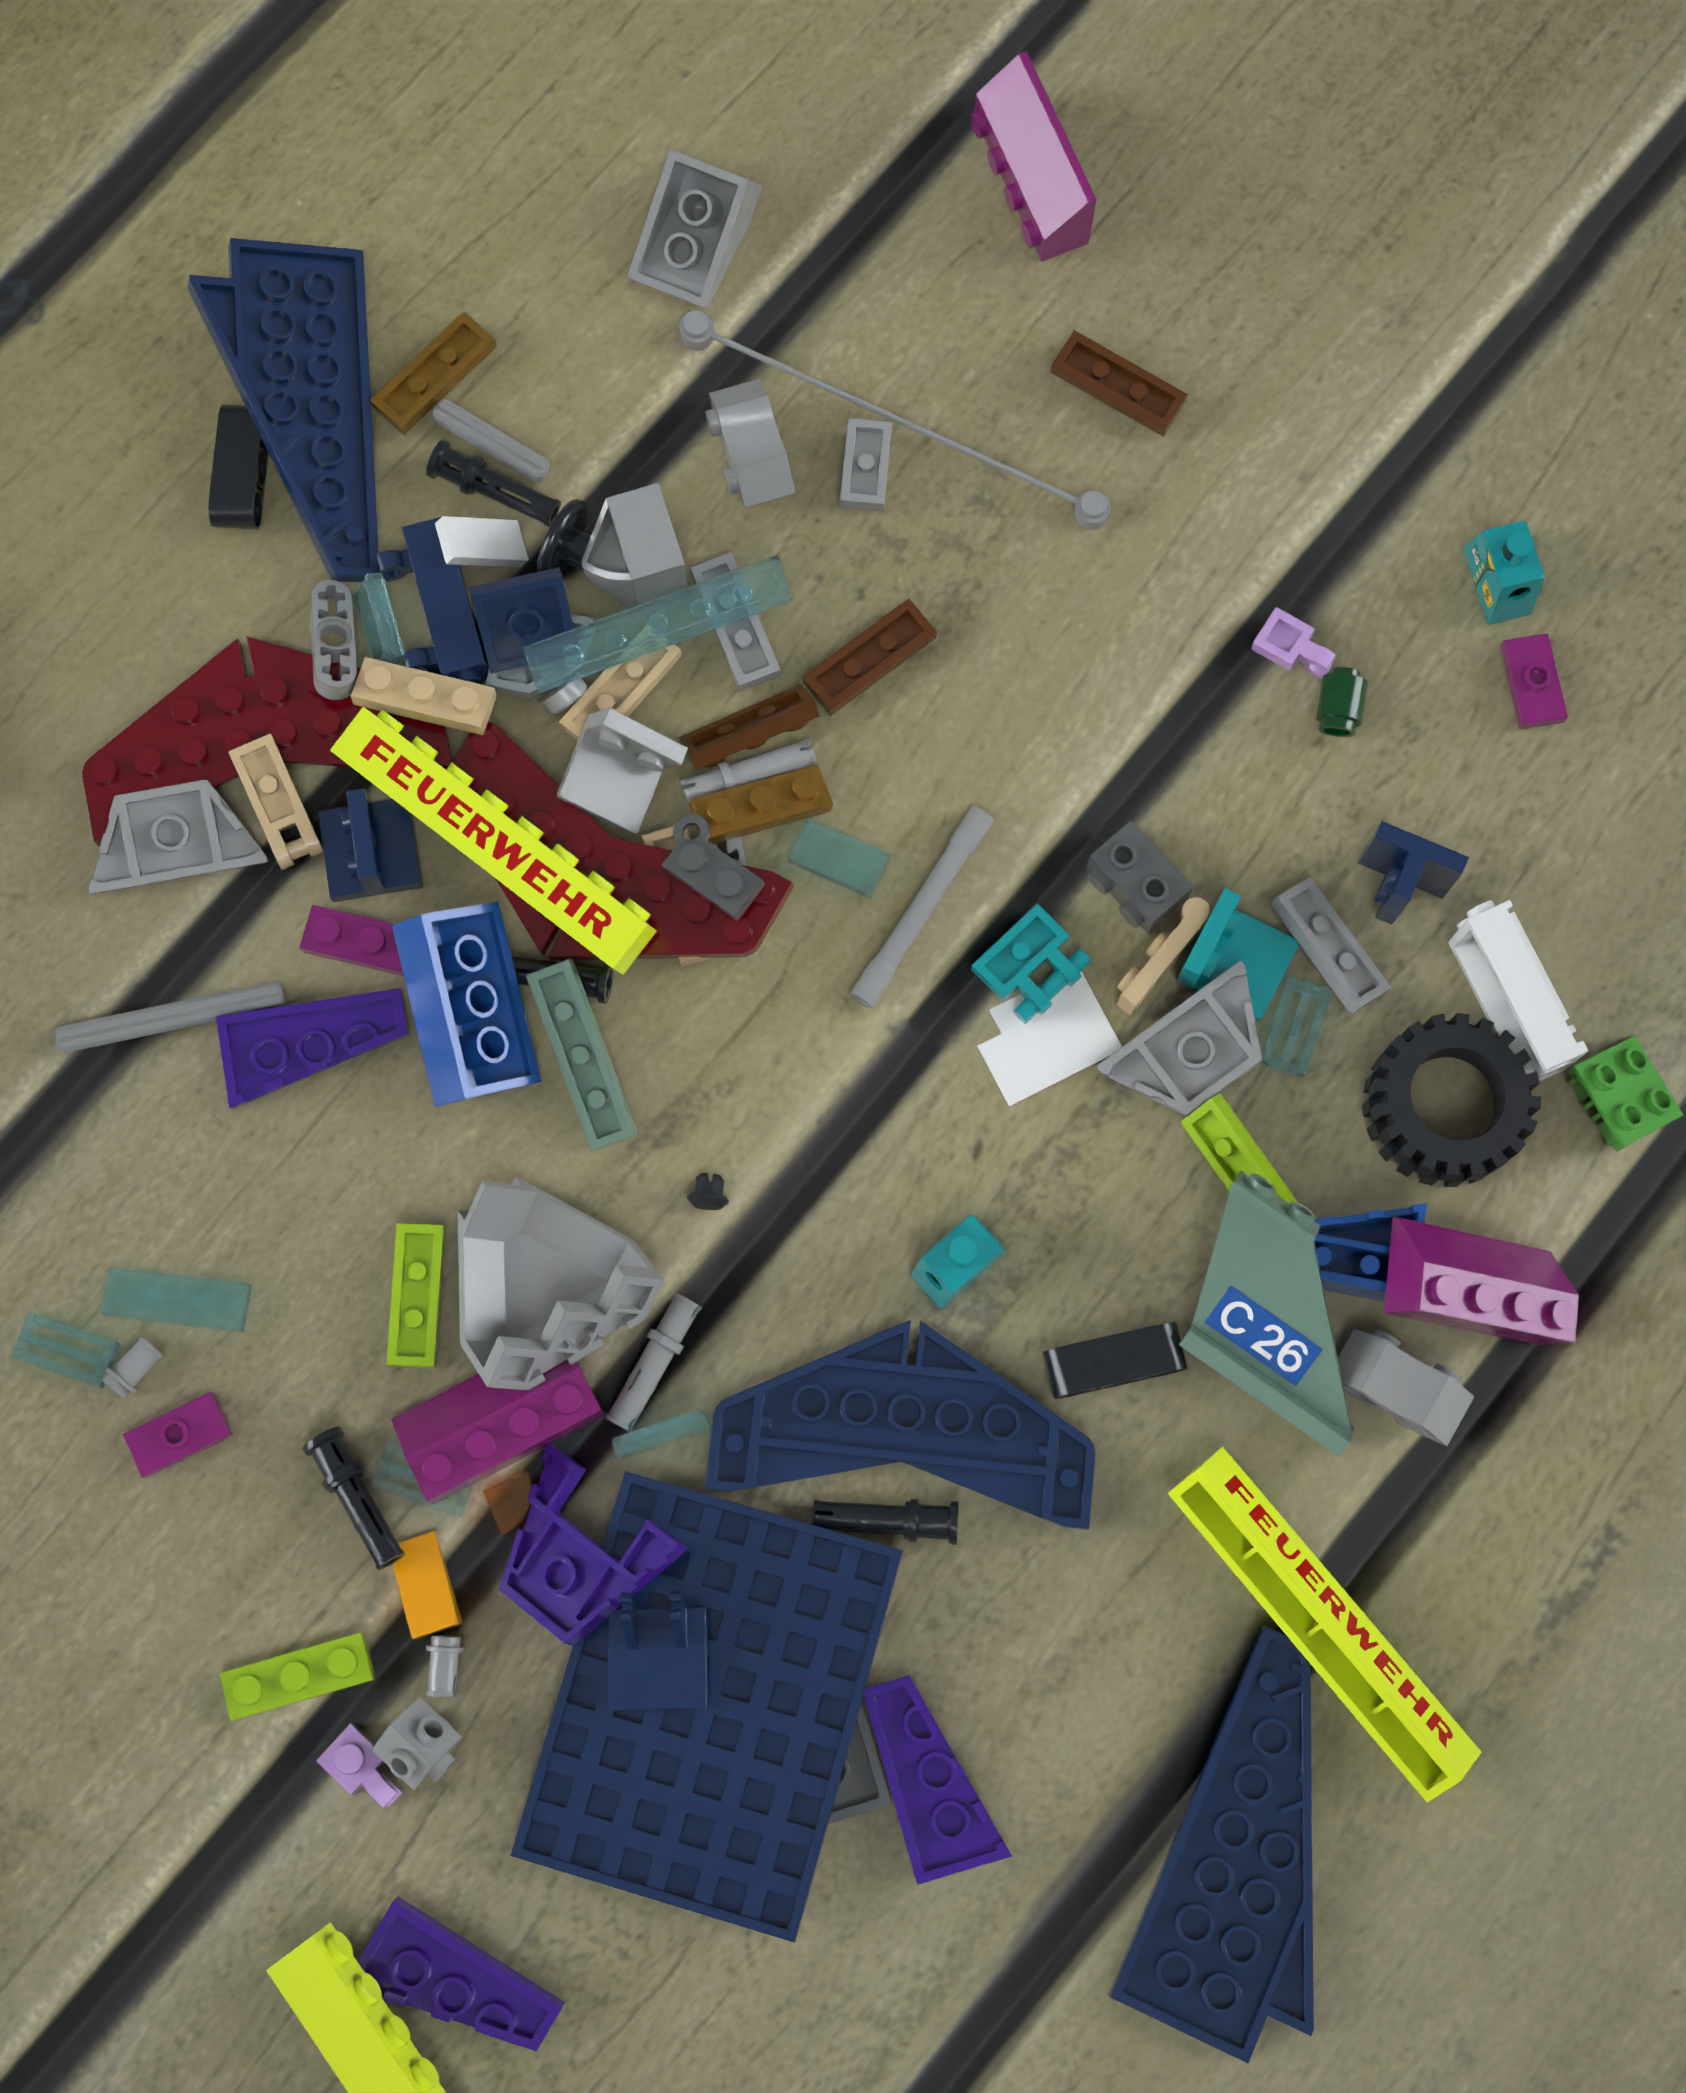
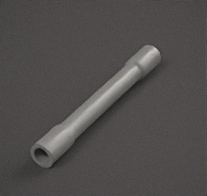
M971 806L950 838L947 849L878 955L870 961L849 993L857 1002L873 1009L893 978L896 967L967 858L974 853L993 824L994 819L987 812L976 806Z

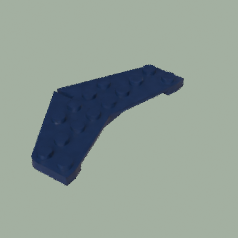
M911 1320L727 1397L717 1405L714 1412L706 1490L734 1492L903 1462L1061 1527L1089 1530L1095 1467V1448L1092 1441L1085 1434L922 1321H920L916 1365L907 1364Z

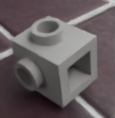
M419 1697L388 1726L372 1748V1751L389 1766L395 1776L402 1779L415 1790L428 1777L436 1782L456 1760L450 1753L462 1737L451 1727L445 1718L439 1716Z

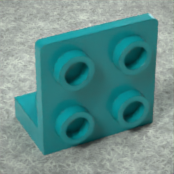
M1224 888L1176 981L1199 991L1241 960L1246 969L1255 1021H1260L1299 947V943L1295 938L1235 909L1241 896Z

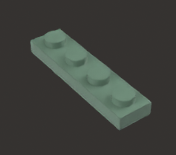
M573 958L526 975L591 1151L638 1134Z

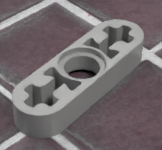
M323 580L313 587L310 600L314 686L323 697L331 700H341L351 695L357 675L352 593L342 582ZM325 599H334L336 605L335 616H328V603ZM334 632L343 636L346 642L340 646H329L320 637L326 633ZM339 662L338 674L341 681L332 680L330 674L331 663Z

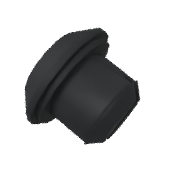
M700 1173L696 1177L695 1192L687 1195V1199L694 1207L704 1210H720L729 1203L727 1197L723 1195L725 1181L718 1174H713L712 1181L709 1182L708 1173Z

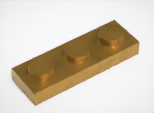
M463 311L370 399L372 407L400 433L405 435L497 347L495 339Z
M817 764L690 799L688 808L691 814L700 815L707 821L711 830L708 842L713 845L831 812L833 801ZM696 826L698 834H700V828Z

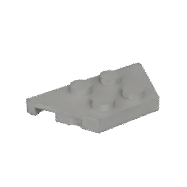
M200 780L114 796L108 816L109 822L106 833L103 834L99 848V858L93 879L90 880L88 888L89 893L93 895L268 863V857L209 780Z
M1241 960L1098 1064L1096 1066L1098 1071L1102 1075L1187 1117L1210 1098L1222 1092L1262 1062V1055L1256 1031L1246 969Z

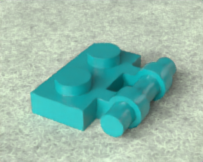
M1036 904L972 965L971 970L1003 1002L1017 990L1025 1000L1013 1012L1020 1021L1026 1024L1037 1013L1041 1015L1052 1006L1051 1000L1066 985L1072 987L1082 977L1080 972L1091 962V959L1080 948L1067 959L1059 949L1069 940L1070 935L1042 907ZM1046 962L1054 972L1038 987L1029 977Z

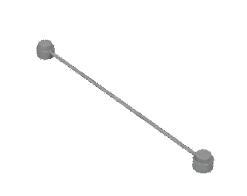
M694 310L688 312L680 320V339L688 349L694 351L704 350L712 344L713 340H716L1075 503L1074 518L1078 525L1084 529L1097 530L1108 521L1111 504L1108 497L1100 491L1088 490L1079 497L1071 495L714 332L712 318L703 311Z

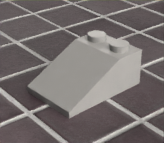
M670 149L627 278L708 309L750 225L763 185Z

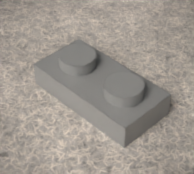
M848 418L840 507L884 511L893 422Z

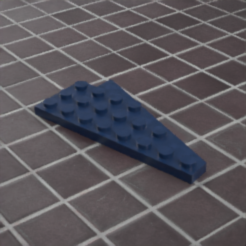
M230 238L228 245L229 278L189 275L188 291L331 580L377 583L380 573L377 558L379 553L363 250Z
M1263 1626L1108 1994L1110 1998L1246 2063L1250 2061L1267 2016L1309 2036L1312 2035L1314 2030L1311 1664L1286 1635L1266 1626Z

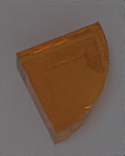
M528 1471L483 1490L502 1536L514 1530L522 1522L529 1510L531 1503L527 1500L532 1488V1481Z

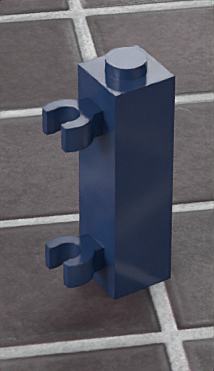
M441 517L404 526L402 531L407 549L401 551L389 550L377 554L379 566L384 575L385 582L401 579L407 574L414 572L434 647L416 648L404 652L406 666L431 673L440 670L443 676L481 684L483 680H487L489 669L460 565L446 564L435 526V523Z

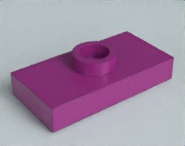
M1548 633L1504 640L1501 644V650L1520 730L1564 723L1568 715Z
M212 1392L123 1434L141 1477L145 1479L233 1436L216 1396Z

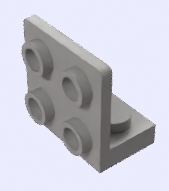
M611 708L590 713L558 789L557 797L630 834L638 833L663 769L682 765L688 748Z

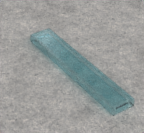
M775 555L522 647V651L538 693H542L793 600L781 560Z

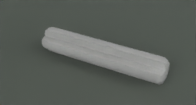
M441 399L434 408L432 416L435 423L532 481L540 483L548 474L551 466L547 458L448 399Z

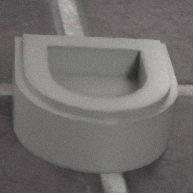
M573 673L542 698L539 703L548 714H558L586 692L587 685L578 673Z

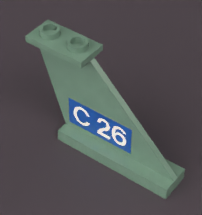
M1240 1171L1229 1189L1230 1193L1194 1320L1185 1332L1179 1346L1339 1457L1350 1443L1354 1426L1350 1422L1314 1243L1321 1225L1314 1221L1316 1216L1304 1205L1296 1201H1292L1289 1204L1274 1194L1275 1188L1269 1181L1257 1174L1252 1173L1248 1176Z

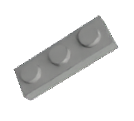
M732 552L690 567L692 579L739 692L780 677L781 669Z
M1311 877L1277 896L1270 904L1350 1015L1355 1014L1382 997L1392 988Z

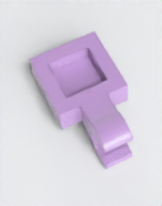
M1277 607L1257 635L1251 649L1289 671L1298 661L1309 673L1320 679L1328 673L1333 665L1331 662L1336 655L1331 650L1310 641L1315 628Z
M349 1724L316 1761L350 1795H355L364 1786L369 1795L383 1808L385 1806L390 1807L403 1792L379 1769L384 1762L372 1751L375 1743L355 1724Z

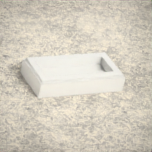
M442 516L435 523L446 564L521 568L529 561L518 520Z

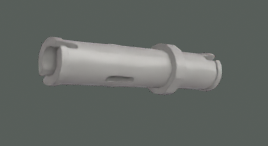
M809 738L730 765L724 761L717 764V769L687 779H680L679 783L683 797L686 798L687 807L689 806L690 799L817 765L816 755L813 747L810 748L811 742Z
M678 1293L674 1294V1299L656 1330L651 1328L647 1335L650 1339L649 1343L629 1375L611 1410L605 1416L606 1419L629 1432L633 1431V1426L656 1389L675 1353L680 1355L684 1348L680 1343L697 1313L702 1309L701 1306Z

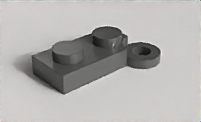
M697 814L682 816L677 820L673 828V836L677 845L663 862L662 867L676 879L738 921L765 886L763 880L708 842L711 830L709 824L702 816ZM688 826H698L700 834L696 839L688 840L684 837V831Z

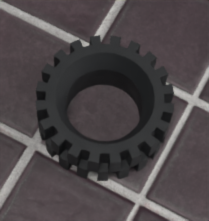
M1456 1013L1450 1021H1445L1444 1014L1431 1016L1425 1024H1421L1420 1021L1414 1023L1402 1035H1398L1377 1058L1371 1068L1373 1073L1365 1082L1363 1093H1369V1098L1362 1104L1363 1117L1371 1116L1373 1123L1366 1129L1371 1141L1380 1138L1384 1147L1378 1153L1387 1162L1394 1156L1401 1162L1396 1171L1406 1177L1413 1172L1421 1174L1419 1183L1432 1186L1438 1180L1444 1181V1187H1457L1467 1180L1469 1184L1482 1180L1517 1155L1526 1145L1523 1141L1533 1134L1538 1121L1531 1118L1532 1115L1541 1109V1096H1532V1090L1540 1084L1537 1071L1526 1074L1523 1066L1531 1058L1525 1048L1514 1054L1508 1045L1516 1038L1507 1030L1499 1037L1491 1034L1490 1031L1494 1022L1482 1018L1476 1025L1469 1024L1470 1014ZM1436 1058H1456L1470 1063L1486 1077L1493 1091L1495 1110L1492 1122L1483 1135L1469 1140H1451L1435 1134L1422 1123L1414 1110L1411 1100L1412 1080L1417 1068L1421 1064Z

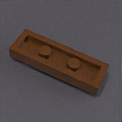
M1075 330L1051 366L1050 373L1163 437L1183 408L1188 396L1185 392Z
M907 599L804 675L803 684L831 717L936 639L937 631L914 603Z
M800 684L678 738L681 745L688 748L686 756L696 771L703 767L717 766L726 757L744 749L758 748L767 739L785 731L799 730L806 726L808 721L820 715L814 699L804 686Z

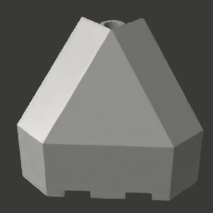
M516 1176L512 1184L482 1181L469 1211L458 1210L460 1345L487 1387L530 1390L545 1381L543 1374L565 1360L571 1365L604 1345L601 1338L625 1324L628 1329H631L644 1321L664 1282L662 1276L633 1239Z

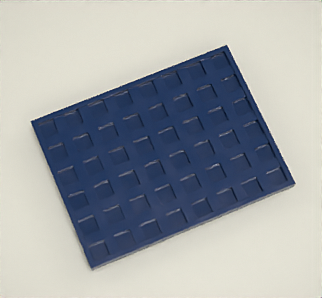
M625 1471L603 1547L621 1561L647 1520L657 1523L687 1546L681 1556L633 1595V1602L637 1609L672 1608V1603L669 1600L670 1592L681 1591L686 1608H707L708 1708L609 1711L608 1618H606L572 1647L510 1856L795 1943L903 1550Z

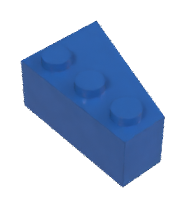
M1427 1203L1412 1205L1407 1208L1386 1211L1376 1210L1365 1214L1315 1219L1314 1221L1321 1225L1314 1243L1324 1291L1385 1302L1392 1218L1399 1217L1425 1223Z

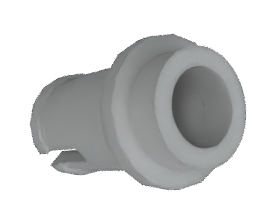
M142 1336L137 1339L138 1341L113 1368L108 1366L105 1369L108 1374L102 1381L122 1398H125L129 1392L135 1394L137 1390L134 1386L158 1359L164 1356Z
M431 1636V1645H426V1651H430L426 1696L457 1697L459 1653H463L465 1647L460 1646L461 1637Z

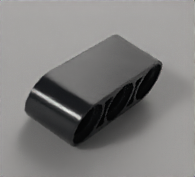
M222 404L219 409L208 505L209 520L212 527L258 530L261 525L269 453L245 405Z
M1177 1323L1158 1324L1044 1351L1043 1356L1053 1398L1061 1399L1188 1369L1183 1348L1179 1346L1181 1339Z

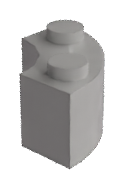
M760 379L709 393L713 409L705 411L712 437L719 435L721 437L729 467L723 468L730 494L739 493L745 508L795 494L787 453L776 426L769 396Z
M1354 1328L1338 1356L1344 1391L1369 1407L1375 1406L1389 1412L1397 1419L1398 1424L1448 1446L1474 1398L1470 1392L1459 1384L1462 1377L1443 1365L1436 1364L1432 1368L1399 1349L1401 1346L1399 1340L1381 1330H1376L1371 1335Z

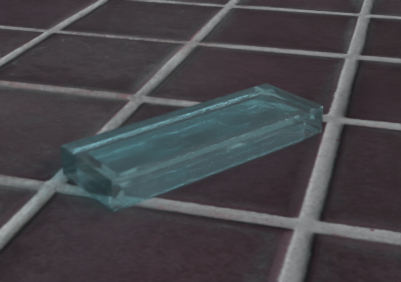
M109 1268L101 1315L245 1332L252 1286L246 1283Z

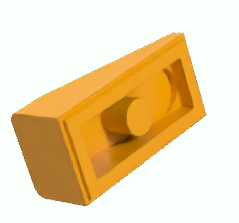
M436 1531L399 1542L398 1544L404 1550L405 1555L395 1562L393 1567L412 1639H420L463 1624Z

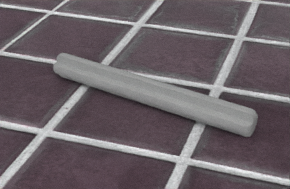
M273 981L59 1026L55 1030L56 1042L59 1050L67 1053L216 1021V1016L284 1006L285 992L280 982Z

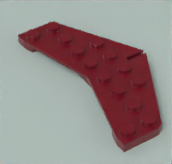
M247 637L254 676L247 677L242 645L237 638L85 762L82 778L93 841L98 846L101 845L103 834L106 833L108 826V816L114 796L206 779L216 789L239 777L228 751L270 733L286 764L351 767L332 753L330 749L362 709V706L354 705L351 695L341 700H331L317 692L314 686L312 654ZM339 662L331 663L330 674L333 681H341L338 674ZM357 667L356 680H357L358 674H359L360 669H361V668H358V667ZM366 708L375 716L380 712L379 710ZM388 713L404 726L399 734L405 739L412 742L418 736L439 752L434 758V761L447 769L451 762H453L446 726Z
M488 721L484 735L470 732L452 762L474 779L468 786L473 791L482 796L487 789L506 803L508 808L504 814L517 823L521 816H523L544 833L539 839L541 843L551 850L558 843L578 858L579 862L575 865V869L586 877L592 871H595L612 884L615 888L610 895L622 905L630 898L651 914L646 923L657 932L636 959L750 956L761 946L794 887L790 880L773 871L742 865L761 878L765 886L740 919L736 921L664 870L662 864L673 850L611 838L584 810L557 797L559 786L497 725ZM496 879L536 947L545 956L560 928ZM562 931L548 956L551 960H560L565 957H574L575 960H601L565 931Z

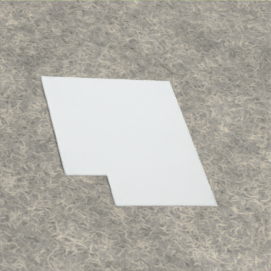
M1082 971L1080 972L1082 977L1072 987L1066 985L1051 1000L1052 1006L1042 1015L1037 1013L1026 1024L1020 1021L1013 1012L1025 1000L1021 994L989 1009L1001 1034L977 1047L1009 1106L1111 1056L1122 1047Z

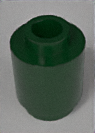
M1336 667L1332 673L1323 675L1316 720L1320 722L1319 731L1321 733L1335 737H1352L1355 735L1356 727L1361 725L1368 681L1360 677L1358 670L1348 667Z

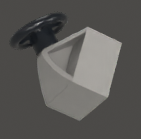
M659 483L606 498L592 535L584 532L588 518L586 503L581 499L571 500L554 519L539 553L537 572L560 567L562 574L568 565H571L579 570H583L585 576L609 597L637 613L690 598L685 563Z

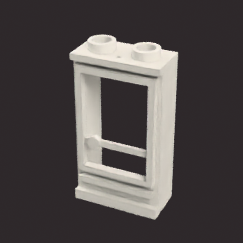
M1490 900L1467 912L1468 918L1456 925L1459 930L1448 941V944L1487 1020L1494 1022L1492 1029L1496 1037H1499L1505 1030L1513 1035L1516 1039L1508 1047L1514 1054L1525 1048L1531 1058L1523 1066L1526 1074L1537 1071L1539 1081H1542L1566 1070L1587 1053L1588 1049L1584 1041L1576 1043L1572 1035L1576 1032L1574 1025L1568 1027L1566 1024L1569 1016L1515 912L1510 914L1508 912L1513 907L1511 901L1508 900L1495 906L1493 901Z

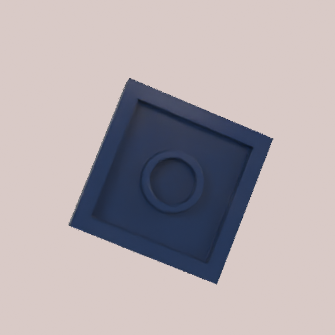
M560 567L470 587L471 598L491 674L580 654Z
M365 788L346 791L348 806L318 811L329 896L332 902L423 888L413 814L395 800L388 799L372 802Z
M1381 821L1364 847L1358 862L1360 865L1384 874L1374 897V901L1381 903L1375 918L1392 925L1410 902L1415 888L1443 899L1463 874L1469 857Z

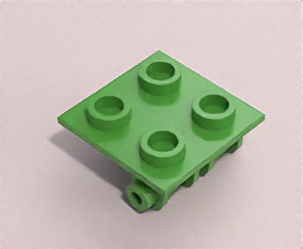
M1635 1036L1573 1066L1568 1071L1572 1078L1568 1083L1570 1086H1573L1581 1101L1589 1097L1592 1100L1583 1106L1584 1109L1587 1110L1596 1106L1599 1111L1590 1119L1594 1122L1603 1118L1604 1121L1598 1124L1597 1127L1606 1140V1145L1612 1144L1616 1152L1683 1116L1682 1111Z

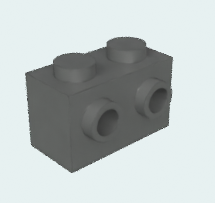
M1129 821L1091 854L1086 867L1090 872L1088 878L1093 886L1104 895L1110 893L1121 905L1119 911L1124 919L1134 928L1141 926L1148 934L1188 900L1194 887L1132 821Z

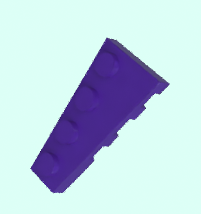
M397 988L216 1016L229 1108L239 1107L410 1035L403 989Z
M907 1675L867 1687L864 1698L917 1885L1012 1857L910 1676Z
M398 1896L391 1903L357 1961L363 1971L370 1974L377 1981L385 2002L403 2007L405 2004L431 2013L430 2017L446 2022L453 2020L474 2027L476 2032L533 2051L538 2050L565 2004L558 1997Z

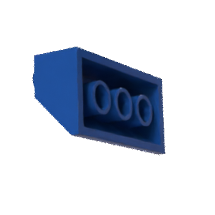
M499 902L420 914L392 925L435 1107L542 1082Z

